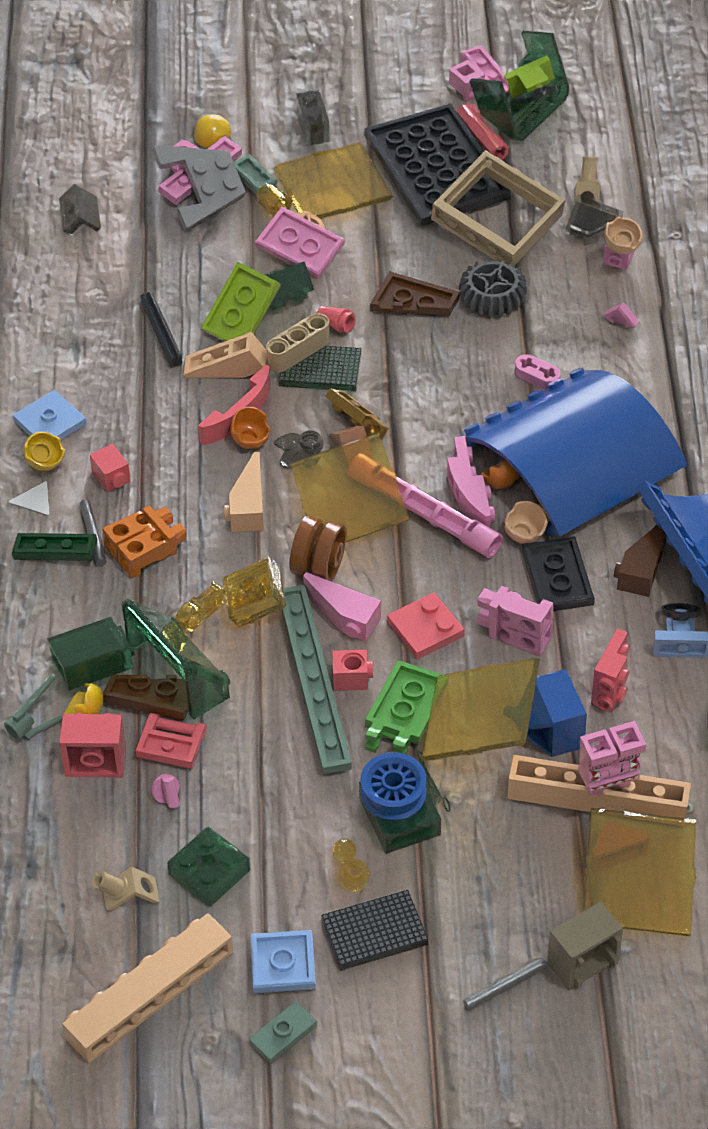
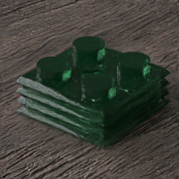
M205 827L167 862L168 874L208 906H212L251 870L250 858L210 827Z

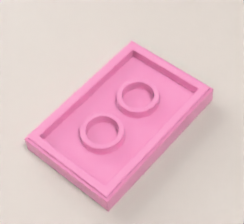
M283 207L280 208L255 241V247L317 279L320 278L345 244V239Z

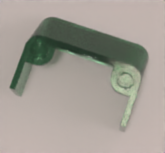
M522 31L521 35L527 54L521 59L518 68L547 55L550 59L555 79L546 85L557 86V91L527 103L525 99L530 97L532 91L512 98L509 92L505 93L502 81L477 78L469 80L481 116L512 140H525L569 95V83L554 33Z

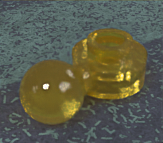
M339 839L335 842L332 849L334 857L338 861L343 862L339 870V882L342 887L349 891H359L368 883L369 868L363 861L354 859L356 846L350 839ZM357 870L359 871V874L352 875L349 871Z

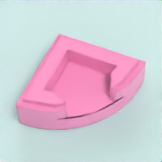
M624 302L608 309L603 315L610 322L614 323L616 321L627 328L635 327L639 322L638 318Z

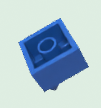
M566 669L533 678L521 707L517 710L508 708L505 712L506 719L512 720L517 725L519 731L531 743L551 757L580 749V736L586 735L587 713Z

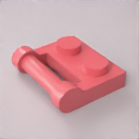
M150 713L135 750L136 757L192 769L201 743L205 739L207 724L197 723L193 725L160 718L159 714ZM157 729L166 730V731H171V732H176V733H181V734H185V735H190V736H192V737L183 736V735H178V734H173V733H168V732H163V731H159V730H157Z

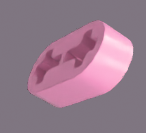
M521 355L515 361L516 376L541 389H548L549 383L560 379L561 373L559 368L537 357Z

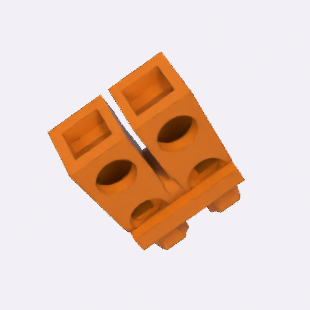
M150 505L144 507L143 512H136L102 528L104 547L118 561L119 565L131 579L140 575V569L155 561H161L168 555L171 557L177 554V545L187 539V532L181 523L170 528L168 527L169 524L173 523V516L166 506L154 511Z

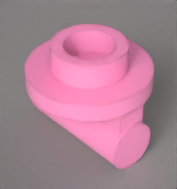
M171 774L158 776L153 782L151 789L154 799L160 803H167L169 808H176L180 805L178 797L180 785L178 779Z

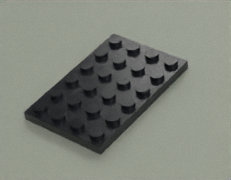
M451 103L364 128L365 138L421 226L434 222L431 220L433 203L484 152ZM484 174L453 207L462 213H466L511 199V191Z

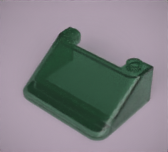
M130 599L122 602L127 648L132 652L149 642L186 682L189 716L193 720L230 698L228 686L230 685V679L223 670L219 671L185 635L174 617L170 618L163 613Z

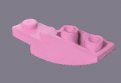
M465 436L454 437V457L447 458V478L450 489L466 517L471 520L476 519L490 527L491 522H495L494 506H489L488 503L491 501L490 485L485 486L483 475H476L475 466H470V462H473L472 447H467Z

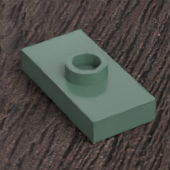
M250 154L234 162L241 181L257 196L278 187L277 180Z
M295 1001L250 1037L249 1044L271 1065L317 1027V1020Z

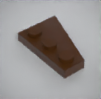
M390 271L371 301L370 311L450 316L460 299V292Z
M112 675L103 691V702L184 721L203 683V675H192V679H177V675H166V679H150L148 675Z

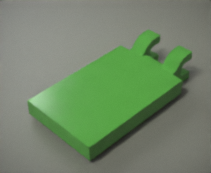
M398 660L365 719V727L369 728L365 734V738L368 739L365 750L376 753L382 736L394 740L392 747L395 748L394 752L407 754L410 742L419 745L450 686L451 677Z

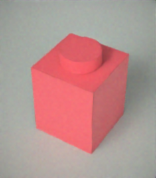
M114 444L89 454L92 473L107 492L131 482L129 464Z

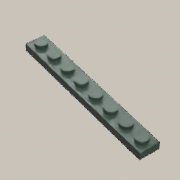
M305 585L278 589V598L323 775L351 770L352 762Z

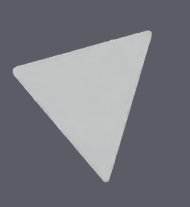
M47 481L15 497L9 503L49 515Z

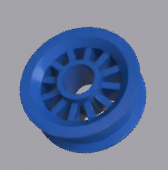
M391 752L374 757L365 765L361 773V799L364 806L373 815L385 820H402L414 815L421 809L426 799L427 778L425 770L416 759L403 753Z

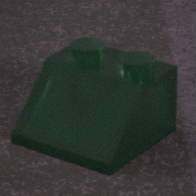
M305 261L264 274L281 284L269 306L272 311L286 306V300L293 298L294 302L306 299L308 298L307 293L315 290Z

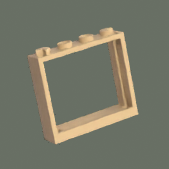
M485 150L433 203L431 220L492 259L496 258L497 262L506 260L507 265H516L559 220L563 214L565 200ZM484 174L546 212L516 246L453 207Z

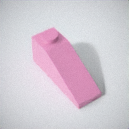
M306 572L303 578L308 598L342 633L351 638H358L366 642L381 619V600Z

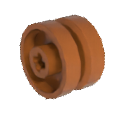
M310 515L305 516L297 528L290 552L289 567L291 573L304 576L306 572L310 574L312 572L313 575L332 582L339 570L347 538L345 525L328 522L324 526L321 518Z

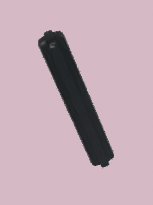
M149 291L142 293L140 296L141 303L169 365L172 367L180 366L183 363L182 355L154 294Z

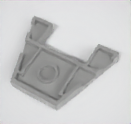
M161 145L153 146L152 152L159 169L184 165L199 204L178 209L177 214L184 232L191 230L197 223L204 222L210 215L225 209L244 197L246 191L229 151Z

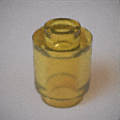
M264 184L257 192L259 204L273 217L281 207L290 211L291 199L277 186Z

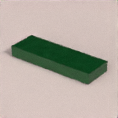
M17 533L12 556L14 560L92 561L98 539L96 534Z

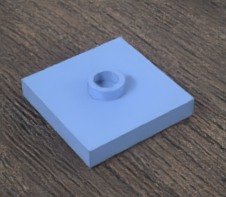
M56 390L49 392L13 414V421L29 436L36 432H48L62 440L87 424L86 417Z
M312 930L250 934L254 993L316 989Z

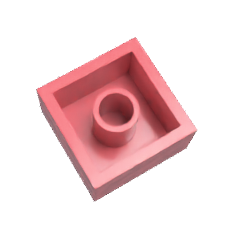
M111 713L63 714L60 748L65 777L124 778L126 742L122 715Z

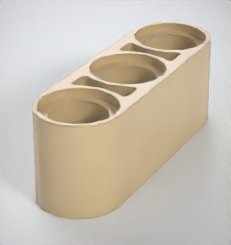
M320 313L312 314L268 341L266 352L267 365L270 367V370L277 373L284 372L326 346L330 340L328 317Z

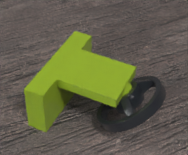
M547 55L504 74L505 82L512 98L532 91L530 97L525 99L527 103L558 90L557 86L546 85L555 79L552 65Z

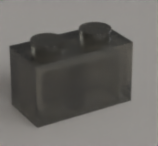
M320 91L296 93L297 117L306 146L329 143V119Z

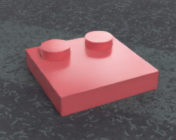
M435 592L387 615L388 624L416 659L464 637L465 629Z

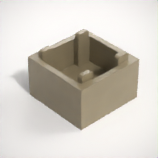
M600 901L550 930L547 964L568 990L574 987L579 988L582 986V982L609 966H616L618 964L623 927Z

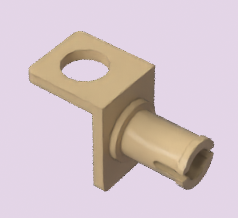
M582 157L581 179L576 180L574 209L598 211L601 182H598L596 179L598 157ZM590 191L593 193L595 199L591 205L586 206L581 203L580 196L583 192Z
M134 867L128 868L116 877L103 870H98V873L95 872L92 876L91 885L94 889L103 891L106 910L110 912L134 896L154 904L159 902L155 877ZM141 879L148 884L150 893L143 889Z

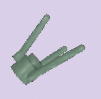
M54 674L30 696L18 712L4 723L5 729L14 739L19 741L22 737H25L29 741L36 734L62 721L63 715L32 728L35 722L27 712L55 680L56 676Z

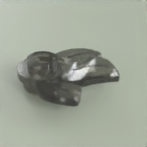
M308 430L301 435L289 433L277 438L274 441V445L285 451L280 459V466L286 469H294L303 465L308 470L316 467L321 460L320 452L324 447V441L320 434L316 431Z

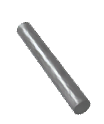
M84 499L80 502V507L87 533L96 534L98 542L94 559L96 565L101 567L107 561L90 500Z
M540 957L463 1000L465 1008L470 1011L548 968L547 962L543 957Z

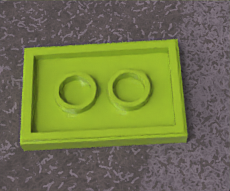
M237 261L201 329L223 341H228L250 332L254 334L281 284Z

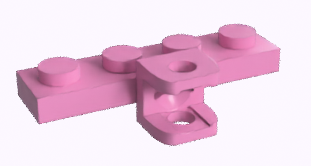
M225 136L208 148L229 151L233 161L242 155V148ZM181 140L174 145V147L198 148L186 140ZM184 165L170 167L175 174L158 186V193L175 205L194 192Z

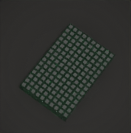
M324 346L288 370L280 372L279 386L356 392L362 348Z

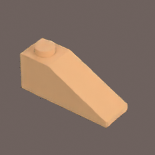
M250 332L187 355L184 376L186 378H245L256 374L266 365L267 352L255 335Z
M260 452L253 453L229 493L230 505H224L225 521L231 522V532L264 530Z

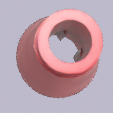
M321 306L317 313L327 316L329 327L341 334L349 333L354 328L356 317L349 309Z

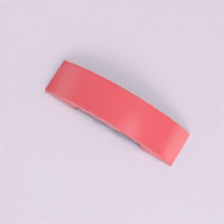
M268 365L262 367L249 379L250 391L226 413L221 414L214 410L198 425L200 444H211L230 436L231 421L237 410L243 407H255L261 410L267 400L271 387L270 367Z

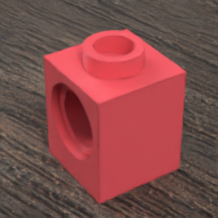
M367 650L332 651L334 691L368 690V678H373V661H367Z

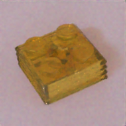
M267 557L223 577L228 616L237 628L246 624H252L256 620L269 614L277 613L286 607L280 569L271 557Z

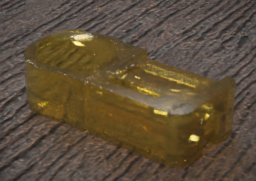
M211 582V586L198 597H193L181 606L175 618L176 624L188 632L196 629L199 624L224 604V588L215 582Z

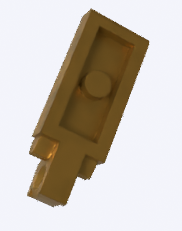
M328 390L325 397L333 403L331 406L335 410L343 414L347 413L351 416L349 420L355 425L364 426L366 428V435L379 441L383 440L389 427L381 422L378 416L345 391Z

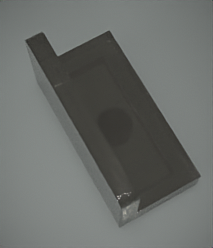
M73 184L59 198L63 232L71 236L83 224L98 232L101 229L97 197L78 185Z

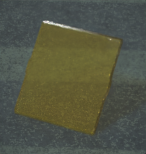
M360 142L328 151L317 152L306 157L276 164L273 167L297 212H310V214L319 219L341 213L345 214L393 198L371 157Z
M379 432L290 463L302 498V509L305 511L306 516L310 515L321 518L324 526L328 522L345 525L347 530L346 542L410 520L397 485V475L394 473L393 467L390 466Z
M529 658L497 665L491 664L475 669L439 675L436 680L421 759L431 761L524 745L527 739L540 659Z
M591 808L588 855L585 863L586 891L584 911L601 901L623 929L691 936L693 887L696 880V868H694L696 820Z

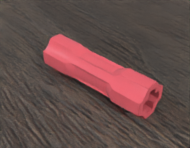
M473 104L461 105L457 113L480 143L483 151L486 150L495 157L504 160L509 154L508 145L498 134L494 133L483 119V115Z

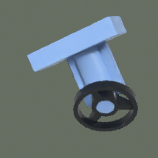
M688 603L662 605L661 614L672 618H666V631L655 630L653 657L708 658V632L695 631L694 618L700 616L701 608Z

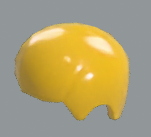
M216 114L205 115L197 121L193 137L195 142L201 147L209 148L224 136L229 139L232 130L229 122L222 116Z
M36 432L27 438L23 447V454L26 462L37 471H50L60 464L65 455V449H63L59 437L48 432Z
M86 683L87 691H78L64 714H100L103 708L102 690L95 684Z

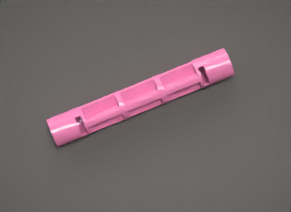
M364 455L358 456L352 462L348 477L374 493H381L398 503L402 509L414 512L429 521L431 526L435 528L440 527L459 538L464 545L487 558H492L498 552L503 541L502 534L476 519H469L450 508L448 503L440 502L420 491L418 486L410 485L392 475L388 469Z

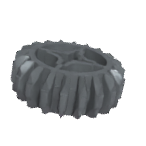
M496 258L492 262H488L485 259L483 263L476 261L474 266H468L467 270L462 273L459 282L460 298L465 307L470 308L471 313L479 312L480 317L487 314L490 319L493 315H498L501 318L503 313L511 315L512 310L518 311L519 306L523 305L525 294H527L525 275H522L521 269H516L514 264L507 265L506 260L497 262Z

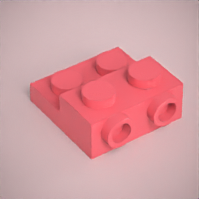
M618 628L595 667L591 704L601 710L613 712L617 702L622 703L627 693V687L624 685L629 676V670L627 669V655L630 649V645L627 644L628 632Z

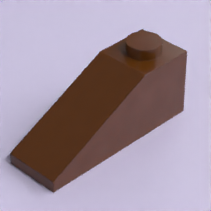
M655 525L625 551L622 562L617 561L613 575L614 578H618L617 590L646 597L650 596L667 542V534L658 525Z

